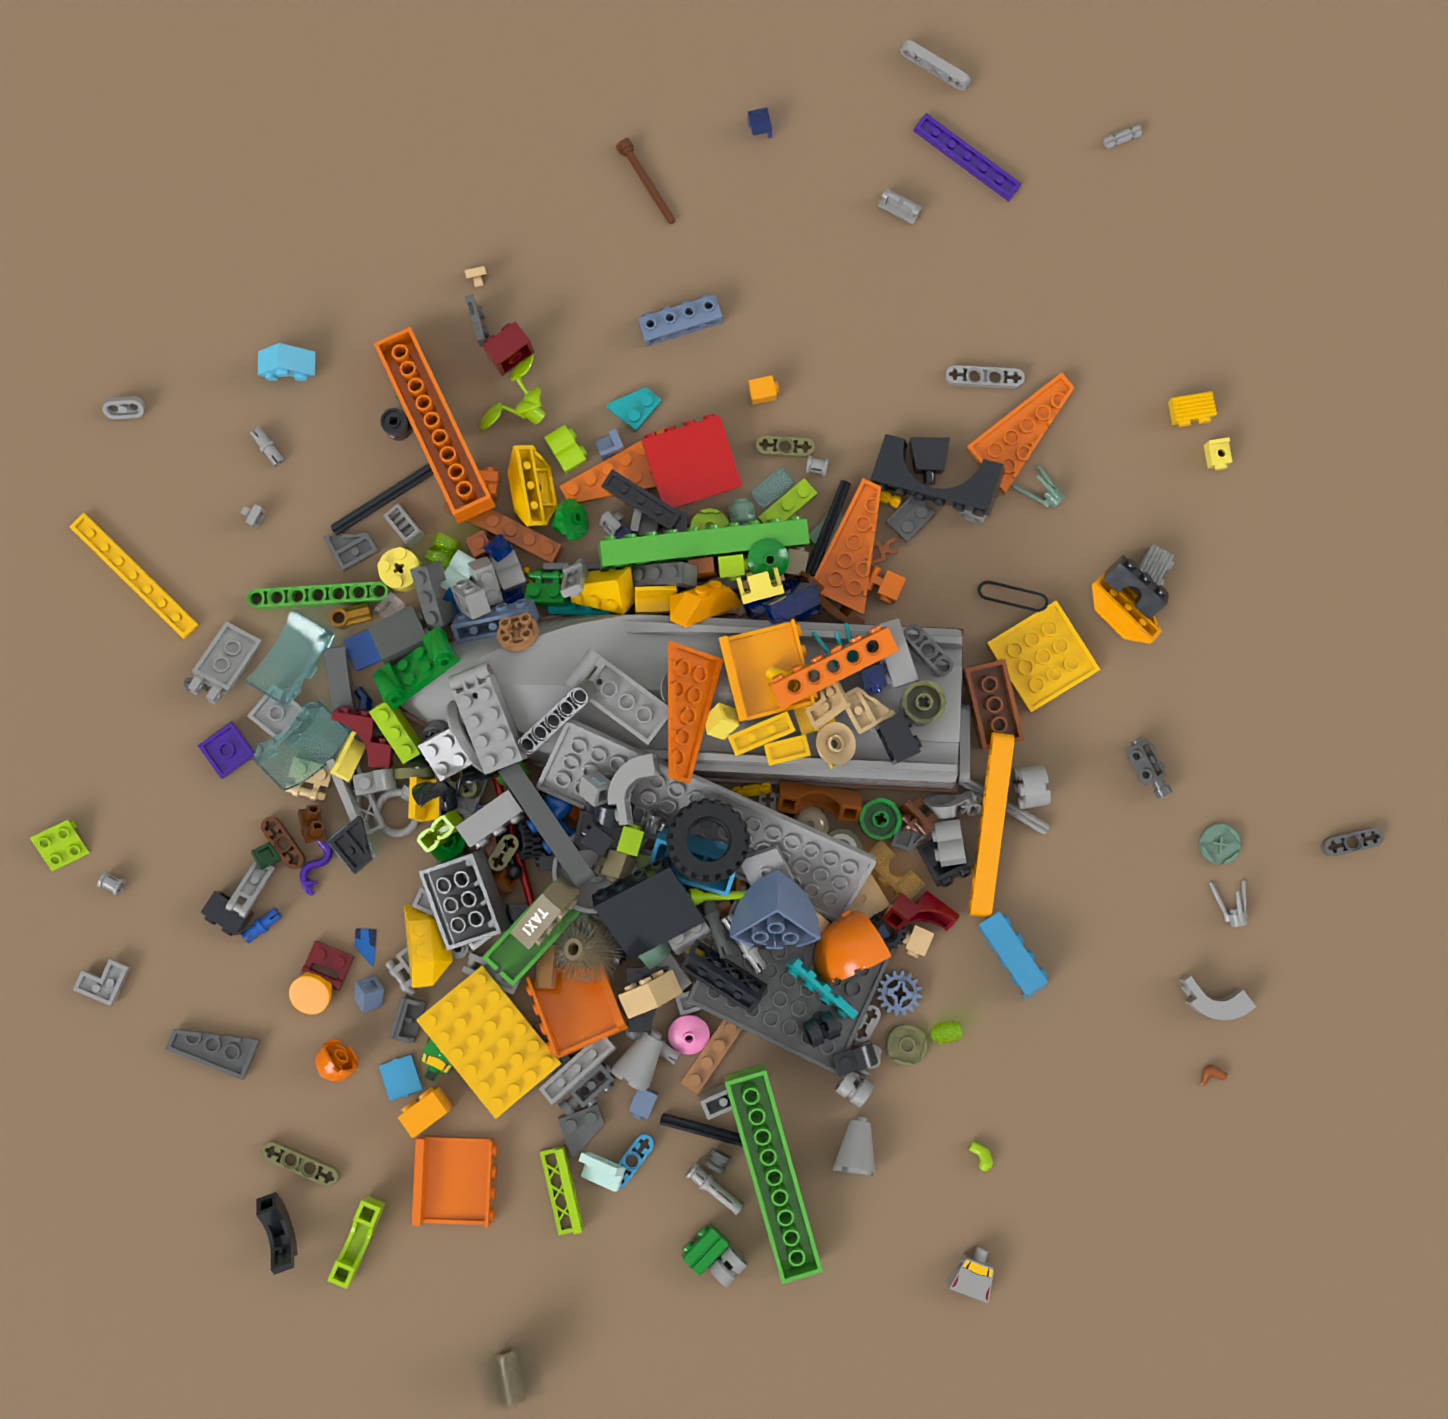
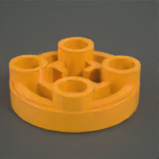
M304 972L292 982L289 988L290 1001L302 1013L309 1015L318 1014L325 1010L331 1001L332 984L319 975Z

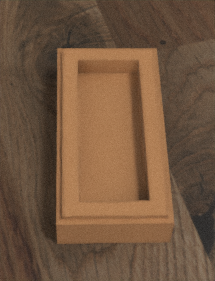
M552 945L537 961L534 988H555L557 976L556 962L559 955L554 951H559L555 950L559 949L558 946Z

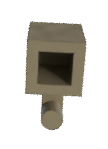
M611 849L606 850L602 857H598L593 872L598 875L603 874L608 877V882L615 883L618 879H623L632 874L637 860L622 852Z

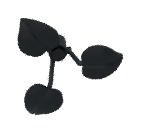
M422 752L407 762V765L412 769H423L430 766ZM474 766L468 767L462 771V776L458 779L455 791L453 787L441 783L434 772L437 782H422L412 788V795L420 807L428 801L439 797L441 809L443 811H453L458 808L457 797L460 796L462 782L475 783L500 776L497 771L491 774H484Z

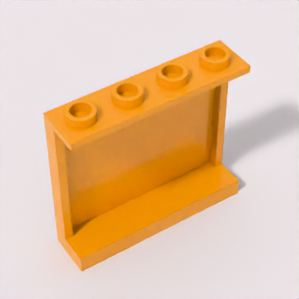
M794 619L791 622L730 637H719V644L739 723L815 704L814 699H818L816 692L781 709L768 686L772 681L765 674L771 665L788 672H792L791 668L801 663L803 666L806 665L804 660L807 657L804 644H800L799 637L802 636L800 624H795ZM811 670L808 672L807 675L808 680L809 678H813Z

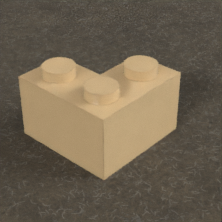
M663 969L651 974L652 979L649 976L640 980V985L634 982L624 987L625 992L619 994L618 997L628 1019L655 1009L683 993L673 969L665 973Z

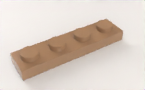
M723 1020L680 1083L698 1095L742 1031V1028Z

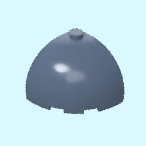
M777 869L759 879L745 892L735 908L730 925L731 938L749 946H753L754 943L766 945V949H784V946L796 944V947H801L821 939L819 920L808 896L797 883Z

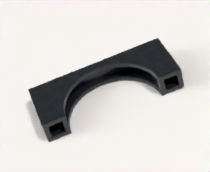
M885 434L870 479L871 482L881 486L882 491L889 489L899 496L908 494L918 501H925L926 499L933 501V504L937 506H953L954 510L964 512V510L972 511V514L979 517L991 515L1005 472L1004 464L983 459L977 472L966 482L951 488L929 487L917 481L907 469L906 450L908 445L906 440Z

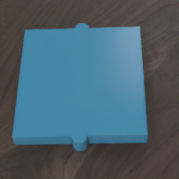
M412 1054L399 1059L394 1058L391 1062L379 1065L390 1101L403 1096L408 1097L411 1093L423 1090Z

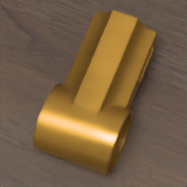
M364 603L344 609H333L329 614V620L335 628L344 630L352 625L372 621V614L369 604ZM338 615H344L345 619L342 623H335Z

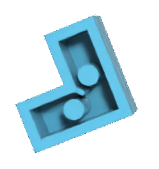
M282 343L258 351L257 375L263 376L269 381H277L280 377L288 376L294 377V380L306 381L307 378L315 376V351Z

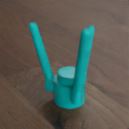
M845 623V632L849 644V639H851L852 637L848 623ZM813 631V637L827 654L831 653L822 639ZM835 632L838 645L842 644L844 646L839 633ZM850 650L847 653V660L851 662L856 659L855 651ZM832 660L835 667L837 668V661Z

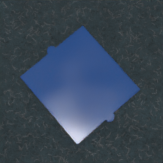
M369 630L343 640L349 653L348 657L351 658L356 671L382 661Z

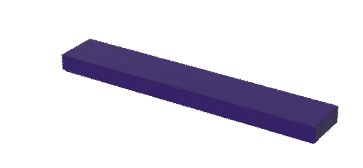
M927 113L915 126L913 131L1008 202L1021 187L1022 183Z

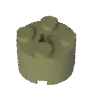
M923 680L912 683L906 688L900 699V709L903 716L907 715L912 724L921 726L931 724L940 718L946 706L943 690L932 681ZM918 699H926V706L921 708Z

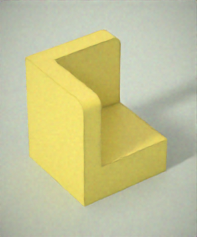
M718 703L709 712L705 726L707 734L725 740L739 726L736 709Z

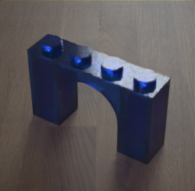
M785 578V580L781 581L784 589L783 594L743 604L747 617L756 619L766 614L770 623L779 625L821 604L819 598L820 591L812 583Z

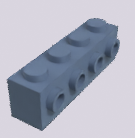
M705 294L692 302L691 300H686L676 307L667 306L662 308L660 312L645 313L638 318L645 345L648 347L722 324L723 317L716 295L710 296V294Z
M519 599L511 604L500 603L490 608L491 612L473 620L463 612H460L455 616L451 628L457 644L497 636L499 621L504 617L509 618L527 612L531 614V617L537 623L539 614L534 599Z

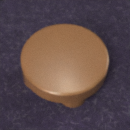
M527 612L509 618L504 617L499 621L497 639L500 646L507 651L517 652L525 650L533 645L539 636L538 625L531 617V614Z

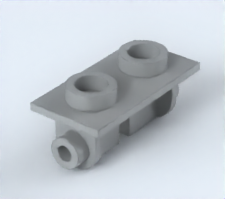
M888 188L883 192L882 199L878 204V207L912 225L922 209V206Z

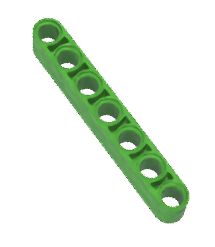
M379 581L262 588L249 591L246 600L250 606L257 610L385 603L392 597V591L385 583ZM382 587L385 588V594L377 597V590ZM359 589H364V596L361 598H357V591ZM339 590H343V598L336 599V593ZM323 591V598L316 601V594ZM302 592V593H303V598H302V600L299 601V602H296V601H295V596H296L298 593ZM282 594L281 602L275 603L276 595ZM261 595L262 601L259 604H255L256 596Z

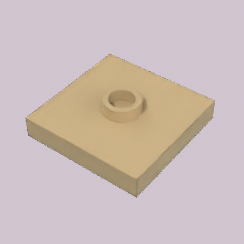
M871 873L849 908L851 911H861L868 919L890 906Z

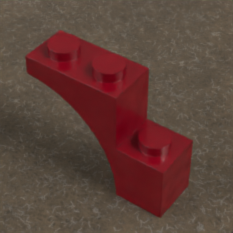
M339 706V708L332 711L331 720L347 725L363 741L367 750L369 767L389 769L393 765L394 750L385 736L375 738L377 724L370 715L369 709L355 711L351 710L349 706Z
M926 890L916 903L900 893L890 904L882 920L898 932L904 925L914 921L929 922L948 931L960 915Z

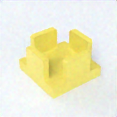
M772 567L776 583L771 584L767 571L758 574L747 573L746 578L749 586L747 591L743 589L741 577H736L743 604L784 593L777 567Z

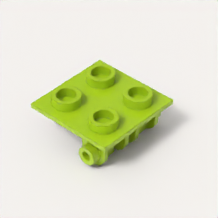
M67 819L30 837L51 871L90 854L75 831L77 828L75 821L70 822Z

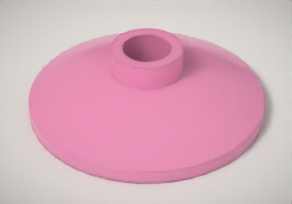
M683 1015L675 1019L670 1025L668 1039L676 1051L690 1055L704 1049L709 1042L710 1031L707 1023L702 1018L696 1015ZM691 1035L693 1038L687 1040L685 1037Z

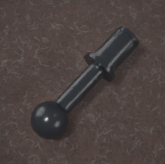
M507 829V831H505L503 834H501L500 836L497 837V839H498L497 843L499 842V840L501 839V837H502L503 835L509 833V832H508V829ZM513 838L503 841L506 843L504 851H507L508 847L511 846L509 841L513 840ZM513 854L508 862L506 874L510 879L516 880L522 876L523 869L521 865L516 863Z

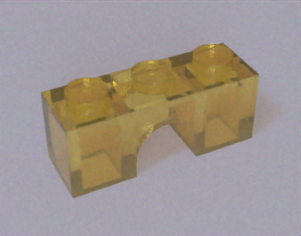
M879 840L868 851V853L876 857V865L873 870L880 875L878 880L886 887L890 885L895 890L893 894L896 897L902 893L911 900L925 886V883L911 869H908L899 877L891 874L889 862L896 854L882 840Z

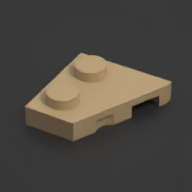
M858 686L845 693L851 704L845 711L859 735L873 728L878 723L896 715L893 710L881 704L880 701L868 695Z

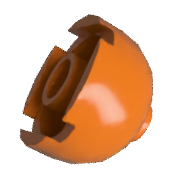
M337 1039L327 1040L321 1046L315 1058V1065L319 1075L331 1082H340L348 1079L357 1070L356 1066L358 1065V1059L354 1051L348 1045L345 1049L340 1045L342 1041Z

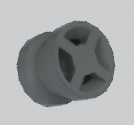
M713 1148L711 1151L712 1156L706 1161L705 1165L718 1173L724 1174L726 1163L730 1162L731 1157Z

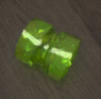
M436 532L432 540L433 547L428 548L424 558L430 562L441 560L442 567L447 569L452 560L451 555L457 552L460 543L445 534Z

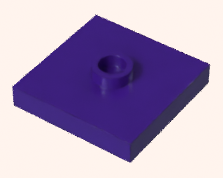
M232 721L198 745L221 779H224L257 755Z

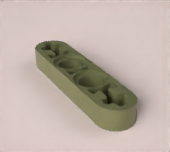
M270 1141L262 1148L261 1153L266 1161L323 1186H333L340 1178V1172L335 1166L278 1141ZM274 1146L275 1152L281 1153L283 1152V1150H285V1152L282 1156L278 1154H273L272 1156H270V1151L267 1149ZM288 1154L296 1156L297 1161L295 1165H289L286 1162ZM307 1162L315 1164L316 1170L314 1173L306 1172L305 1165ZM321 1167H323L321 1172L327 1174L331 1171L334 1179L327 1181L326 1175L320 1174L319 1177L316 1175L320 1172Z

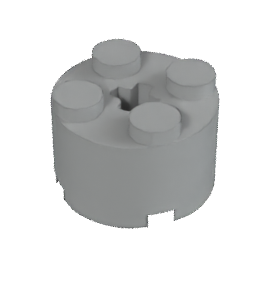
M1037 764L1013 768L1015 781L1012 782L1014 794L1018 793L1019 796L1017 797L1019 809L1049 805L1051 793L1050 790H1047L1049 779L1044 765Z

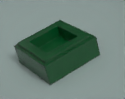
M270 842L251 851L261 870L279 862L281 859Z

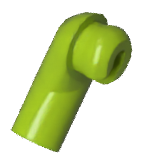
M972 1141L968 1150L979 1156V1168L987 1172L993 1166L990 1150Z

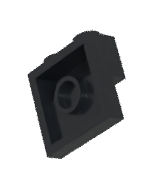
M933 839L917 847L937 887L941 885L942 887H947L954 882V878L958 876L965 878L974 869V863L965 847L967 863L944 867L941 866L940 861H936L934 849L938 848V843L933 842Z

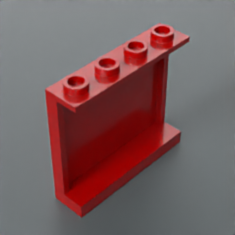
M712 413L703 416V420L695 422V419L684 422V427L677 429L676 426L665 428V433L659 435L656 432L644 435L645 439L641 441L660 500L673 508L742 487L720 415L715 416Z

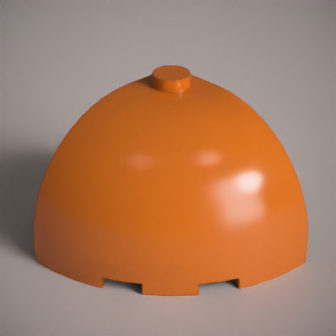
M851 909L842 912L839 914L841 918L828 925L821 934V939L817 940L814 950V965L819 979L827 985L834 983L836 978L843 980L855 975L854 970L868 969L891 957L879 932L861 911H851Z

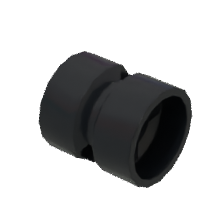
M390 408L382 414L380 419L381 426L390 438L402 441L409 437L412 426L403 411L397 408Z
M830 1010L818 1015V1019L811 1018L802 1022L806 1037L813 1048L824 1044L825 1039L833 1040L841 1036L838 1023ZM823 1024L826 1032H823L820 1025Z

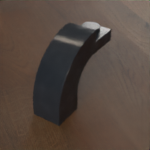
M277 1192L256 1199V1216L264 1226L269 1239L272 1273L275 1275L294 1268V1256L298 1255L297 1243L288 1211Z

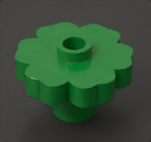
M568 498L562 500L561 504L557 505L555 516L551 521L553 529L562 535H566L568 540L574 541L582 539L583 535L588 533L589 523L586 520L587 512L583 505H578L576 499Z

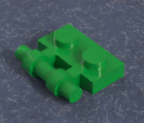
M537 569L536 571H529L528 578L536 580L535 583H527L524 599H534L536 606H565L567 597L563 598L560 592L564 575L562 570L551 572ZM544 580H553V584H544Z

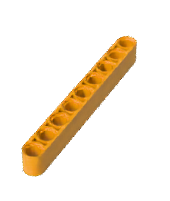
M993 732L991 735L969 902V915L991 917L1014 749V735Z

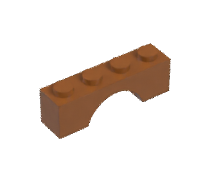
M779 780L775 796L777 812L797 814L802 808L813 805L829 811L839 821L858 823L862 810L861 792Z

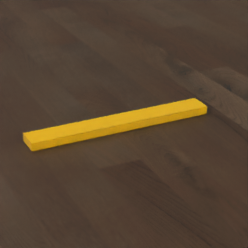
M83 512L69 526L183 639L186 640L195 631L199 624L86 513Z

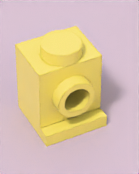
M1229 437L1209 440L1204 444L1208 469L1224 470L1232 463ZM1218 451H1221L1222 457L1218 455Z

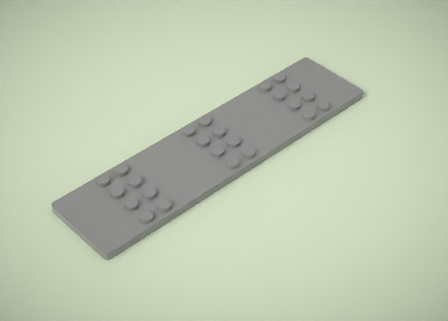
M570 718L559 735L536 787L543 792L585 810L586 800L579 795L582 776L600 772L611 781L617 770L627 761L649 753ZM658 758L660 776L643 779L633 788L630 796V802L635 805L633 821L640 822L643 811L648 812L649 809L656 808L664 813V818H667L665 827L668 828L679 810L695 800L698 802L709 798L711 801L718 799L723 804L728 803L732 805V809L740 812L742 820L746 821L748 826L747 832L750 833V847L747 855L777 844L794 876V882L808 896L815 911L832 921L841 918L839 914L850 908L876 865V857L700 776L692 774L690 784L668 778V762ZM700 822L689 832V834L728 845L725 830L714 822ZM644 832V837L656 842L658 833L650 835ZM740 866L735 873V877L749 883Z

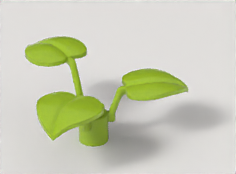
M534 354L520 361L510 375V379L512 381L517 380L525 393L524 399L516 406L515 410L502 405L501 402H497L488 408L479 424L480 434L499 418L503 410L514 413L523 419L527 418L534 425L542 421L545 412L539 408L541 407V389L537 386L528 392L521 381L522 376L529 371L533 363Z

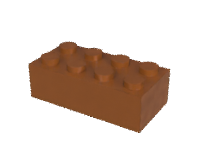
M997 659L962 668L979 747L983 750L990 748L993 732L1014 735V743L1023 741L1024 736L1006 659Z

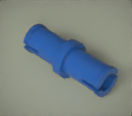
M273 907L272 910L262 918H257L253 925L241 933L242 938L244 939L251 934L245 940L247 943H251L261 933L269 931V927L281 919L282 914L279 912L272 917L278 911L277 908Z

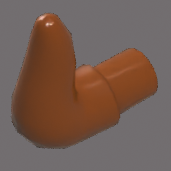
M1206 1066L1203 1069L1201 1086L1206 1085L1211 1076L1225 1081L1228 1074L1218 1067Z

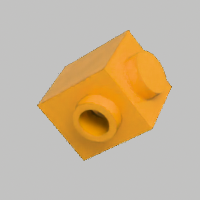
M772 375L748 380L752 405L775 401L777 393H780L778 382L773 380Z

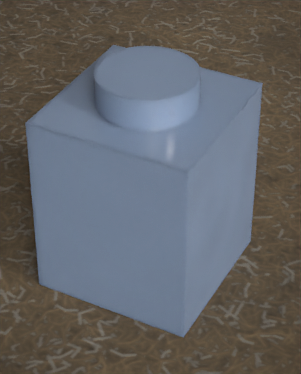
M649 1088L645 1092L637 1089L628 1111L632 1112L631 1115L637 1119H648L658 1092Z

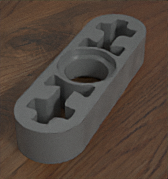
M1367 828L1326 838L1321 844V849L1327 856H1338L1379 846L1383 842L1384 836L1377 828ZM1371 833L1376 834L1375 839L1363 841L1362 837L1371 836ZM1350 836H1354L1357 839V845L1354 848L1349 847L1347 844ZM1331 842L1332 844H1342V847L1334 848V852L1328 849Z

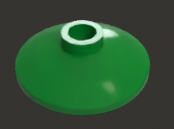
M766 538L757 541L750 548L747 562L753 574L767 571L770 580H774L772 567L778 568L779 576L783 575L788 567L789 555L781 542ZM768 556L773 557V562L770 564L766 562Z
M459 831L450 835L446 843L432 850L431 853L437 860L445 862L458 857L465 849L467 843Z

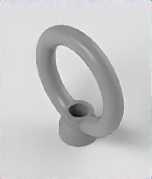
M404 784L402 788L382 793L376 800L380 812L384 803L391 797L400 796L404 800L409 801V785ZM373 816L376 826H378V821L376 817ZM411 820L409 825L402 829H393L386 825V828L380 831L390 837H404L412 833L420 822Z

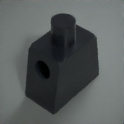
M950 437L910 438L909 449L914 474H923L924 485H934L935 474H943Z

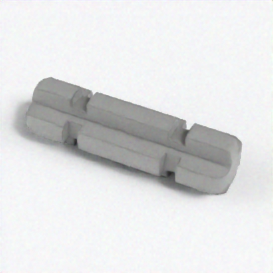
M1135 125L1131 129L1127 128L1114 133V136L1109 135L1103 140L1105 148L1109 149L1114 147V145L1132 140L1131 138L1140 137L1142 134L1141 126Z

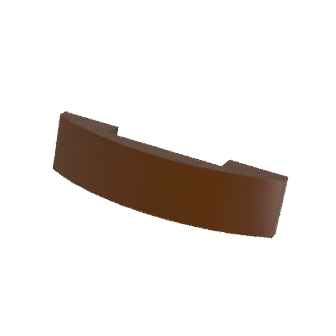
M804 571L799 573L807 594L821 609L846 623L864 625L865 621L845 606L838 610L820 595L825 587L815 578Z

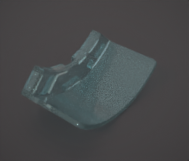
M292 610L277 641L259 666L246 678L245 682L282 705L288 706L301 692L300 687L305 679L310 680L318 668L315 666V663L321 655H325L324 649L329 648L334 633L296 610Z
M320 701L303 705L300 713L290 724L292 728L284 735L279 733L272 739L260 743L252 760L285 791L303 783L320 771L327 764L326 761L332 759L340 750L350 731L343 723L331 720L332 712Z

